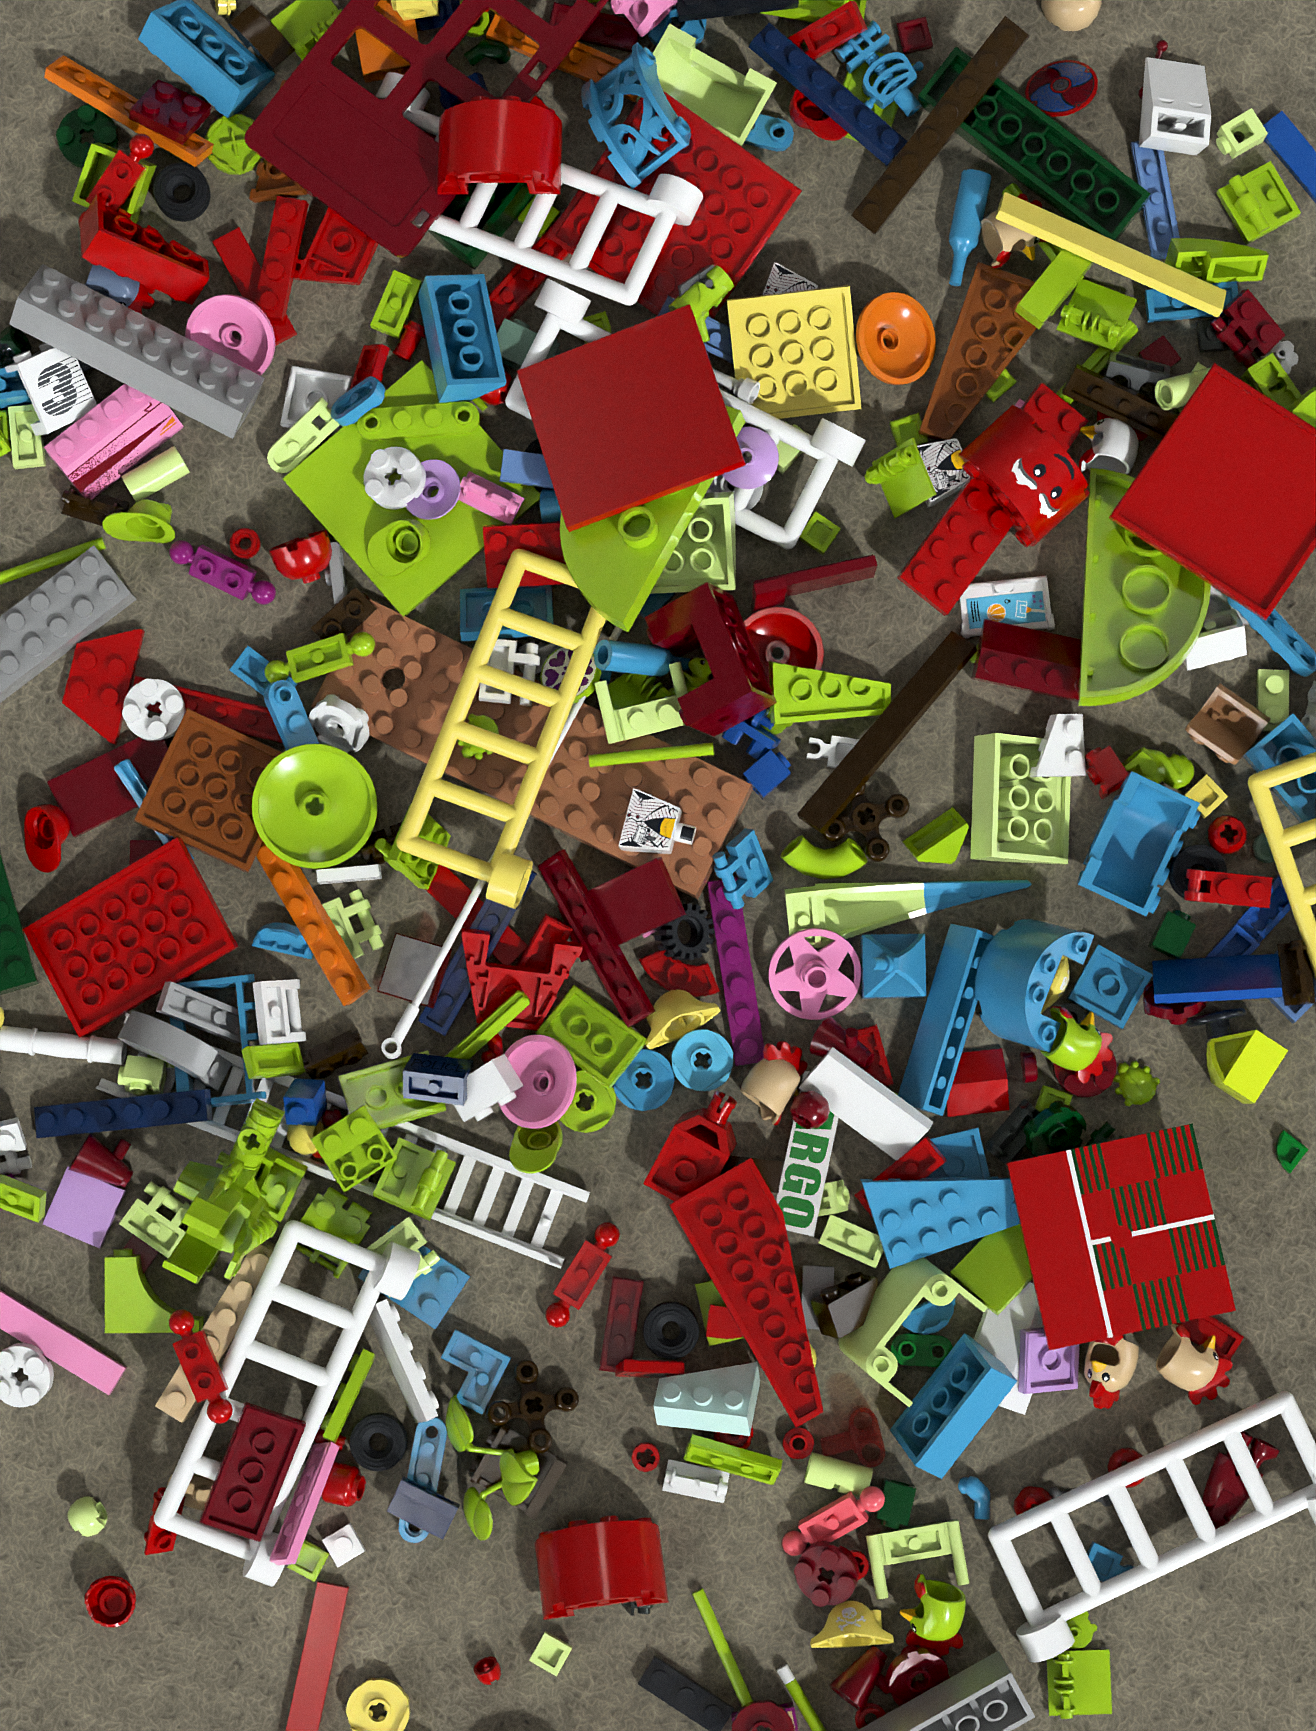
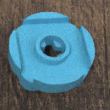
M708 1029L692 1030L681 1036L676 1042L671 1053L672 1069L676 1078L685 1087L696 1091H711L720 1087L729 1078L733 1066V1052L729 1043L720 1034ZM698 1052L703 1055L706 1053L710 1055V1058L707 1060L709 1066L705 1069L701 1065L698 1067L694 1065V1062L697 1060L695 1055Z

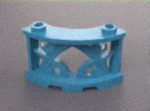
M638 42L632 46V54L595 83L590 79L582 86L581 98L583 107L587 110L589 109L592 117L588 119L590 127L597 141L602 142L604 140L607 144L609 152H612L608 159L631 189L637 187L644 178L681 149L689 145L691 129L682 117L677 116L663 92L658 79L656 58L647 47L642 48ZM624 94L637 95L644 98L640 130L626 124L615 125V121L623 107ZM667 127L676 141L661 152L651 143L653 137L662 142L668 141L661 135L662 128ZM631 133L636 138V141L628 137V143L625 144L623 137L625 134ZM648 150L657 155L645 166L641 167Z

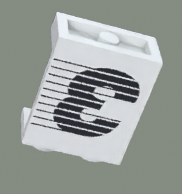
M47 343L39 345L41 351L33 355L29 350L14 356L15 363L5 367L7 373L18 371L37 413L39 421L30 424L35 436L48 434L80 419L97 406L78 360Z

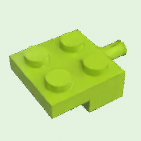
M269 1147L255 1176V1180L261 1196L269 1204L270 1216L281 1222L308 1167ZM221 1151L216 1163L223 1166L229 1155Z

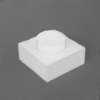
M351 1523L322 1540L337 1567L366 1551Z

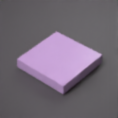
M67 1166L43 1221V1225L97 1248H102L126 1190L70 1171V1166Z
M1043 1328L1021 1329L1018 1392L1031 1394L1078 1389L1079 1344L1048 1350Z

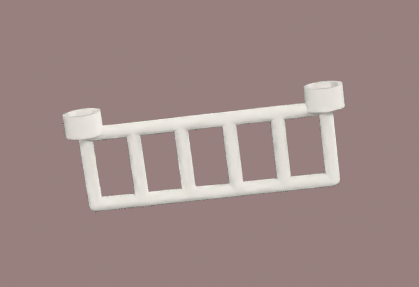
M388 72L376 97L385 99L404 75ZM423 88L404 112L403 117L422 131L436 135L435 140L439 142L440 117L423 111L430 98V93ZM561 163V186L564 183L600 197L569 263L531 249L557 194L536 195L514 242L477 228L498 183H477L460 221L441 214L430 226L429 230L630 306L637 302L673 224L690 225L703 199V194L697 187L682 178L670 174H660L650 195ZM617 204L655 218L625 284L586 270ZM422 210L412 223L421 226L429 215Z
M547 278L534 305L548 313L520 369L545 360L560 329L587 343L611 335V333L583 320L591 300ZM517 374L506 396L505 403L509 409L532 420ZM720 389L725 405L741 410L746 421L745 423L766 432L774 440L776 446L780 440L818 460L784 528L746 509L755 488L741 489L735 487L733 491L735 524L784 549H792L806 526L837 462L841 461L853 467L866 440L823 418L812 436ZM708 489L706 493H712L713 491Z
M290 1220L284 1225L220 1368L229 1389L219 1394L221 1398L231 1403L233 1412L230 1420L238 1422L244 1404L228 1397L246 1358L317 1385L302 1421L306 1422V1427L261 1541L245 1539L176 1513L194 1473L215 1480L221 1462L203 1456V1452L216 1426V1423L212 1422L207 1416L208 1399H206L155 1512L154 1522L158 1527L245 1559L243 1567L244 1577L271 1587L275 1585L285 1565H276L269 1561L279 1535L273 1532L274 1527L380 1292L398 1300H402L406 1296L418 1270L420 1262L419 1252L390 1242L381 1255L296 1220ZM298 1242L369 1270L352 1310L280 1282ZM272 1300L343 1328L326 1368L254 1340Z
M1282 1391L992 1527L988 1533L989 1540L1027 1619V1622L1017 1629L1016 1635L1029 1662L1036 1663L1048 1660L1066 1651L1074 1644L1075 1639L1066 1622L1073 1617L1308 1508L1316 1525V1443L1294 1396L1288 1391ZM1281 1414L1313 1484L1273 1502L1240 1432ZM1224 1441L1255 1507V1511L1215 1529L1183 1459ZM1166 1467L1198 1538L1158 1556L1126 1486ZM1109 1495L1141 1564L1101 1583L1068 1513ZM1051 1521L1083 1591L1043 1610L1011 1540Z

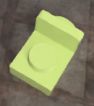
M837 1180L824 1183L818 1216L847 1211L850 1195L847 1187L844 1186V1181Z

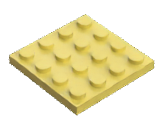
M849 285L726 300L735 379L750 378L760 383L758 396L751 405L778 419L861 409Z

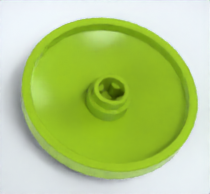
M305 744L284 751L275 757L263 770L253 792L252 815L260 838L276 856L298 867L326 868L348 860L366 843L376 822L377 796L369 774L353 756L333 746Z

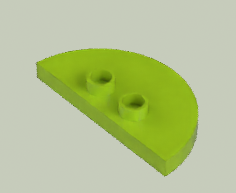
M726 406L737 437L746 421L741 410ZM714 478L640 506L629 508L624 512L571 532L567 530L561 512V547L569 573L588 603L603 618L620 629L629 632Z
M1090 468L1088 481L1090 495L1087 502L1078 706H1099L1125 701L1145 693L1168 678L1183 663L1197 642L1205 621L1211 590L1209 583L1109 519V516L1135 478L1120 472Z

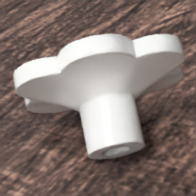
M1279 341L1265 356H1260V359L1262 360L1273 353L1285 372L1289 374L1291 367L1298 362V355L1293 352L1294 345L1290 341Z

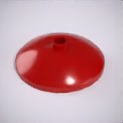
M771 607L757 611L744 621L768 682L769 661L821 670L824 658L822 639L814 624L803 614L789 608ZM776 647L781 648L784 652L783 657L778 660L772 656V651Z

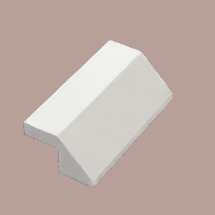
M1031 1282L998 1316L987 1308L983 1312L974 1340L999 1359L1017 1380V1383L999 1406L1023 1415L1026 1413L1032 1393L1023 1394L1018 1392L1020 1330L1043 1328L1034 1284Z

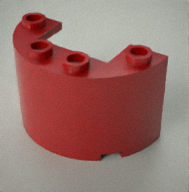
M475 96L471 98L470 102L458 104L444 110L439 119L437 195L468 194L469 183H527L530 194H561V119L555 114L553 109L521 102V99L517 96H505L502 99Z
M605 1516L599 1519V1523L587 1524L586 1520H576L569 1522L568 1528L539 1533V1538L535 1541L543 1620L575 1616L574 1610L634 1601H636L637 1607L668 1603L659 1526L652 1523L651 1518L619 1521L618 1516Z

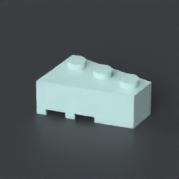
M758 1362L659 1378L653 1405L657 1425L750 1436L760 1386Z

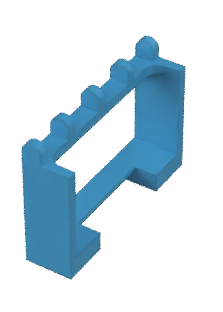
M254 974L176 983L196 992L236 987L242 1049L250 1046L249 1041L259 1040L258 1033L248 1034L246 1011L255 1010V1002L245 1003L244 995L246 983L255 981ZM170 1017L171 1025L186 1032L185 1023ZM244 1059L246 1094L211 1098L212 1108L254 1103L256 1098H267L264 1091L254 1092L253 1079L248 1078ZM174 1066L177 1092L194 1090L193 1079L190 1075Z

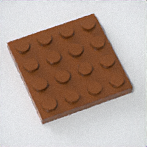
M187 708L134 821L172 839L176 837L182 838L185 845L248 873L263 842L253 820V792L263 770L282 752Z

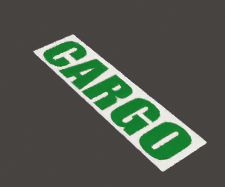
M809 1071L804 1072L802 1081L810 1073ZM832 1112L829 1113L827 1121L819 1128L806 1129L793 1120L779 1185V1193L776 1199L783 1212L787 1231L814 1237L838 1123V1117Z

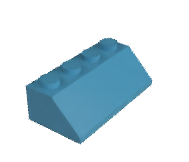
M176 0L152 11L138 38L152 54L160 58L170 67L172 72L179 75L196 93L203 96L226 118L243 111L276 75L192 0Z
M485 275L425 276L418 292V299L439 403L469 402L505 386L507 382Z
M1291 714L1254 744L1243 757L1256 772H1260L1316 752V739L1294 714ZM1316 772L1270 788L1300 823L1316 818Z
M964 1333L912 1400L913 1404L905 1409L890 1431L916 1467L942 1479L1011 1391L1017 1380L999 1359Z

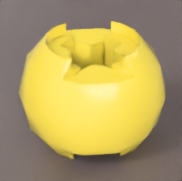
M319 1121L317 1126L289 1125L287 1140L292 1149L302 1155L316 1153L317 1149L310 1138L324 1130L323 1124Z

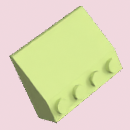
M733 491L712 492L704 495L650 594L690 592L706 582L722 590L736 589V534Z
M1002 733L974 736L970 859L998 862L1068 864L1071 777H1030L1031 768L1037 766L1041 755L1038 748L1043 738Z

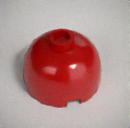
M326 530L316 531L308 534L309 536L298 537L271 548L269 553L277 571L291 580L302 579L304 584L320 579L319 572L328 567L332 556L331 542Z

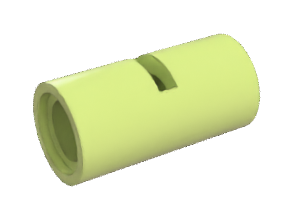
M1210 368L1159 380L1155 386V398L1158 405L1163 410L1185 406Z
M173 446L121 477L132 497L137 502L187 475L190 471L176 447Z
M811 1452L804 1483L829 1490L836 1488L838 1489L837 1492L844 1494L851 1491L855 1497L860 1498L861 1492L870 1486L873 1468Z

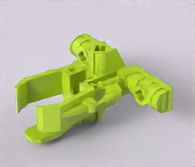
M256 1098L233 1149L222 1168L193 1161L187 1164L176 1182L174 1192L193 1201L181 1222L187 1225L188 1229L170 1257L164 1260L163 1268L198 1284L206 1271L210 1272L215 1266L221 1251L233 1253L234 1251V1256L224 1275V1278L231 1280L240 1270L243 1257L274 1236L278 1229V1223L269 1214V1204L261 1196L255 1176L284 1116V1111Z

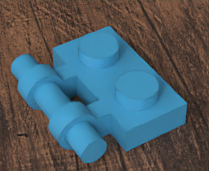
M744 828L726 845L730 855L727 859L722 851L712 856L715 862L714 871L716 876L721 878L724 885L723 893L726 900L731 902L733 909H740L744 906L742 899L744 894L746 897L755 898L773 881L755 831ZM735 871L739 878L737 881H735L733 876Z

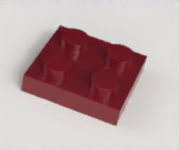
M158 79L133 105L128 119L183 145L209 117L212 105Z

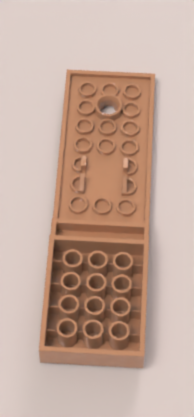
M370 600L377 609L349 634L347 639L348 642H351L352 637L356 633L367 632L375 640L373 652L364 657L358 656L355 653L351 654L354 665L328 673L311 707L314 708L319 701L329 694L336 695L341 700L350 703L355 708L363 709L368 714L369 721L367 724L370 737L427 764L473 649ZM390 669H400L405 675L403 686L393 691L386 689L383 685L385 673ZM514 669V675L523 677V673ZM535 679L534 682L541 684L540 681ZM479 684L464 722H469V714L473 713L476 716L485 715L494 720L498 726L499 735L536 747L551 708L533 701L532 706H522L519 704L520 697L511 694L510 704L479 701ZM583 703L546 771L529 815L633 868H637L655 858L662 857L675 889L699 899L715 866L712 856L717 852L723 851L753 791L752 784L696 757L590 767L589 755L672 747V745L649 734L608 744L601 711ZM456 741L444 773L500 801L513 805L528 765L494 752L489 755L486 752L482 753L483 758L481 760H477L474 755L470 759L464 758L461 752L464 746H459ZM633 788L679 807L682 811L680 823L696 827L692 845L675 841L671 854L621 850L618 845Z

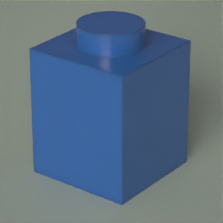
M769 750L746 770L742 777L746 782L752 784L753 790L763 800L790 776L791 772L788 768L791 764L780 752L775 755L772 750Z
M294 1078L283 1096L286 1124L317 1126L327 1109L324 1080Z

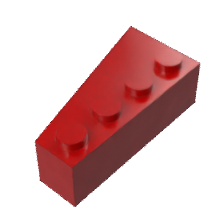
M96 194L80 222L81 257L93 265H100L110 269L121 277H128L140 282L146 288L163 292L176 301H184L193 305L210 279L208 260L175 240L170 241V243L164 241L158 230L150 225H147L146 228L139 226L129 219L130 213L121 208L118 212L104 205L106 199Z

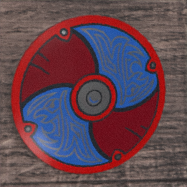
M1075 60L1056 61L1042 67L1032 75L1025 90L1026 100L1048 116L1060 117L1070 115L1083 109L1092 101L1098 89V79L1094 70L1085 63Z

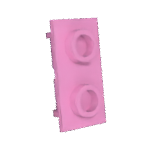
M470 471L466 477H463L460 483L459 501L506 524H512L524 501L523 497Z

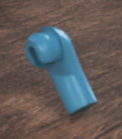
M962 1477L959 1480L958 1489L962 1494L967 1493L975 1501L974 1518L990 1519L989 1489L977 1477Z

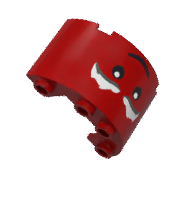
M1012 405L958 455L964 462L962 465L964 471L974 480L978 478L988 482L994 489L992 493L994 499L1002 507L1007 506L1012 515L1009 517L1017 531L1014 535L1027 548L1028 546H1035L1090 495V492L1088 490L1084 491L1088 487V483L1074 460L1047 430L1043 431L1042 428L1033 426L1036 420L1032 416Z

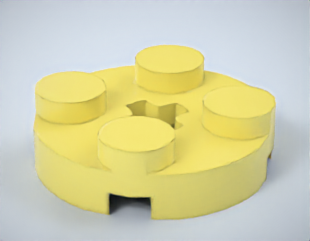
M386 1678L367 1679L357 1686L352 1692L346 1707V1714L352 1731H404L410 1717L409 1697L402 1687ZM378 1703L384 1704V1710L387 1711V1715H380L378 1719L373 1718V1711L370 1709V1706L377 1705Z

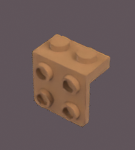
M1220 683L1202 709L1188 723L1185 730L1193 741L1209 747L1220 760L1236 765L1254 744L1271 718Z

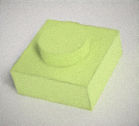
M545 1631L529 1661L557 1676L573 1646Z

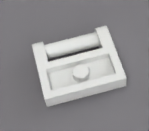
M300 979L253 983L259 1045L306 1041V1032H302L298 989H301Z

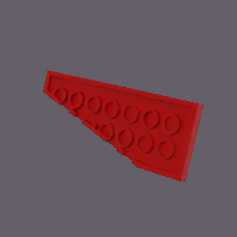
M752 1158L669 1206L795 1428L824 1411L784 1215Z

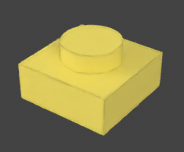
M1207 774L1184 794V796L1200 803L1197 811L1201 812L1200 815L1203 818H1206L1228 797Z

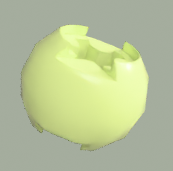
M90 1496L77 1499L68 1511V1520L74 1531L79 1530L82 1536L86 1537L98 1534L105 1527L108 1520L107 1512L102 1503L96 1502L93 1499L94 1497Z

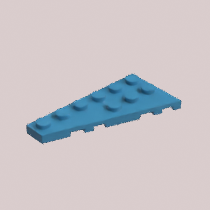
M970 1177L921 1178L920 1180H901L898 1178L879 1181L860 1179L890 1269L1020 1224L1010 1178L986 1177L970 1179Z

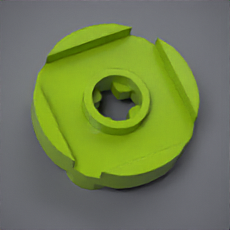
M577 1071L576 1090L573 1100L559 1120L574 1131L590 1133L603 1128L609 1122L615 1112L616 1095L613 1087L609 1090L585 1071ZM581 1093H585L586 1096H593L594 1101L590 1103V1110L586 1111L584 1107H577L576 1102L580 1100L579 1095Z

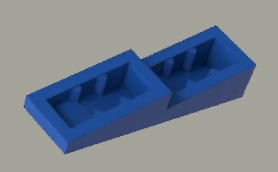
M1279 875L1272 880L1270 908L1249 906L1205 958L1247 956L1257 949L1260 942L1291 910Z

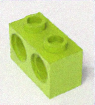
M1273 353L1248 368L1240 377L1242 381L1285 409H1288L1302 396Z

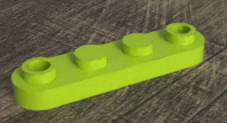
M466 401L372 408L358 419L357 429L359 434L368 441L462 435L472 433L477 429L480 423V415L476 406ZM467 412L470 417L467 421H461L458 418L459 414ZM375 419L378 423L376 427L368 428L366 426L367 421Z

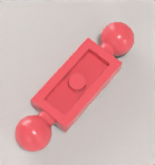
M869 1486L861 1492L860 1499L857 1500L850 1491L799 1520L798 1528L801 1532L789 1531L782 1539L783 1550L790 1556H798L806 1549L807 1543L813 1544L820 1541L831 1543L868 1522V1514L865 1510L876 1512L883 1507L885 1503L884 1493L878 1487Z

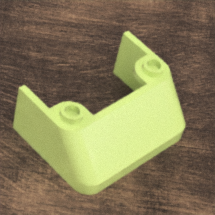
M923 1257L894 1267L889 1271L876 1288L864 1325L838 1340L839 1348L868 1375L910 1407L913 1404L911 1399L889 1382L897 1371L898 1363L895 1355L884 1347L923 1297L934 1305L945 1306L951 1303L959 1293L982 1312H985L988 1307Z

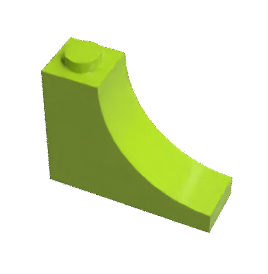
M114 1249L113 1254L105 1257V1333H174L169 1327V1318L176 1310L164 1303L150 1287L142 1271L140 1255H132V1249ZM193 1316V1333L202 1330L204 1316Z

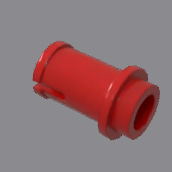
M411 320L408 325L404 324L403 328L405 331L392 352L408 362L411 361V357L421 338L425 339L426 337L424 335V327Z

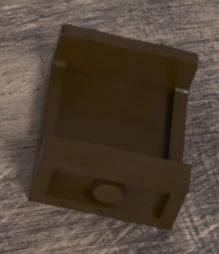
M502 1425L500 1430L494 1427L485 1442L486 1445L490 1446L489 1448L513 1449L514 1453L530 1450L527 1446V1437L507 1425ZM549 1450L542 1454H536L539 1461V1472L533 1476L538 1481L529 1496L521 1504L515 1505L525 1511L524 1514L533 1520L537 1518L568 1464L567 1461ZM485 1454L483 1458L477 1455L469 1469V1472L474 1474L470 1481L474 1484L478 1483L486 1489L502 1481L499 1466L501 1456ZM502 1487L493 1492L507 1501Z

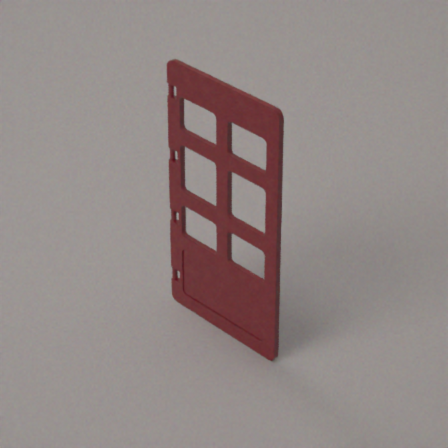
M350 0L248 128L244 137L249 149L391 254L399 258L406 257L414 250L430 226L440 217L457 195H437L439 142L403 117L404 112L428 82L434 81L464 103L470 102L471 98L475 96H485L489 99L517 96L521 99V102L530 103L541 89L542 84L560 65L609 0H599L595 6L587 0H577L555 26L547 23L517 0H463L431 42L426 45L417 41L376 11L375 6L380 0ZM486 10L493 11L539 45V49L500 97H494L447 62L449 55ZM358 29L365 30L411 64L408 71L385 99L377 98L332 65V60ZM540 62L546 68L537 79H534L529 74ZM423 210L429 216L418 228L412 222Z

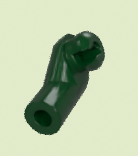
M484 39L464 54L472 66L485 57L497 60L499 64H505L511 58L508 46L503 42L492 39Z

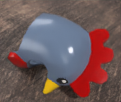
M92 266L87 281L84 284L87 287L142 314V308L151 309L154 306V299L149 294H153L156 289L146 288L140 282L128 277H121L103 266Z

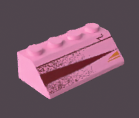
M124 383L44 448L80 494L92 500L180 431L183 425L169 406Z

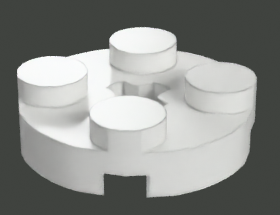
M389 447L384 450H376L371 455V460L364 472L365 492L381 507L392 510L402 509L408 506L406 503L410 502L414 497L417 499L421 495L426 482V471L420 460L410 450L403 447ZM397 471L401 475V479L395 480L394 485H391V481L388 480L389 476Z
M144 679L133 686L127 693L123 703L122 716L128 728L138 737L147 741L167 739L175 735L186 712L185 703L179 690L169 682L160 679ZM156 702L161 703L159 709L162 711V714L149 718L147 716L149 714L148 705H154Z
M327 695L316 704L309 714L312 728L315 726L316 731L319 733L317 739L324 745L339 748L347 753L350 750L357 752L369 738L368 714L363 709L355 708L336 695Z
M16 1343L0 1352V1400L14 1407H28L39 1402L51 1389L54 1371L51 1362H47L46 1358L42 1355L44 1352L41 1349L28 1343ZM19 1368H23L24 1374L28 1375L29 1379L20 1382L15 1377L14 1372H17Z

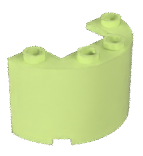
M669 24L653 52L656 58L658 79L663 91L742 147L777 82L751 68L746 76L696 49L695 37Z

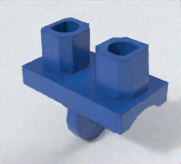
M770 708L752 716L753 720L748 718L724 731L722 734L724 739L735 745L739 743L744 733L753 738L746 752L757 760L770 749L776 748L782 740L761 727L763 725L771 730L774 726L771 723V719L766 717Z

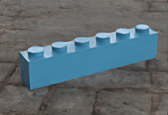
M950 923L898 1093L899 1097L915 1109L940 1116L944 1114L978 1000H975L977 968L983 952L994 937L981 930Z

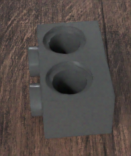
M1110 351L1103 376L1111 380L1115 375H1123L1127 378V381L1121 385L1156 401L1155 390L1145 391L1141 386L1147 382L1156 385L1159 380L1169 378L1170 366Z

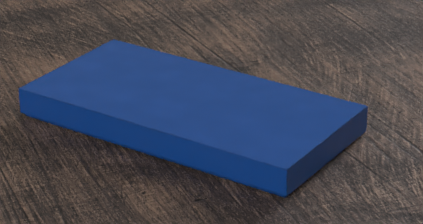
M1278 954L1152 961L1155 1004L1282 997Z

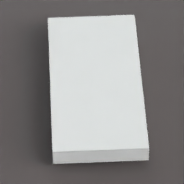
M833 1047L799 1086V1089L804 1092L811 1090L821 1094L828 1101L830 1112L896 1161L907 1153L929 1131L933 1124V1121Z
M387 1299L375 1303L369 1317L371 1325L414 1422H427L438 1416L436 1411L439 1408L438 1401L432 1391L428 1392L423 1382L426 1379L425 1372L419 1362L415 1363L410 1353L413 1350V1346L407 1333H401L397 1324L400 1321V1316L393 1303L389 1305Z

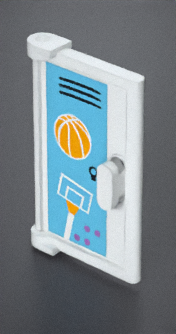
M1047 575L970 583L960 597L961 635L965 639L980 636L984 619L1035 630L1055 629L1054 615L1051 614Z

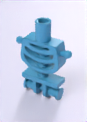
M872 20L870 25L867 26V30L857 35L858 38L848 40L840 48L834 49V52L842 63L852 53L855 55L846 65V70L849 74L865 62L870 66L864 75L862 83L863 92L869 98L864 103L868 108L872 109L875 103L881 109H884L895 101L904 114L910 117L922 106L909 89L916 84V71L923 70L924 64L918 61L912 66L908 58L900 52L888 53L879 58L876 53L889 44L890 37L885 33L873 42L871 39L876 35L882 34L879 25ZM861 43L865 46V50L859 47ZM888 64H895L890 68H887L886 66ZM874 73H876L878 78L875 80L873 86H871L869 83V79ZM884 83V85L886 86L883 88L882 92L879 93L878 89Z

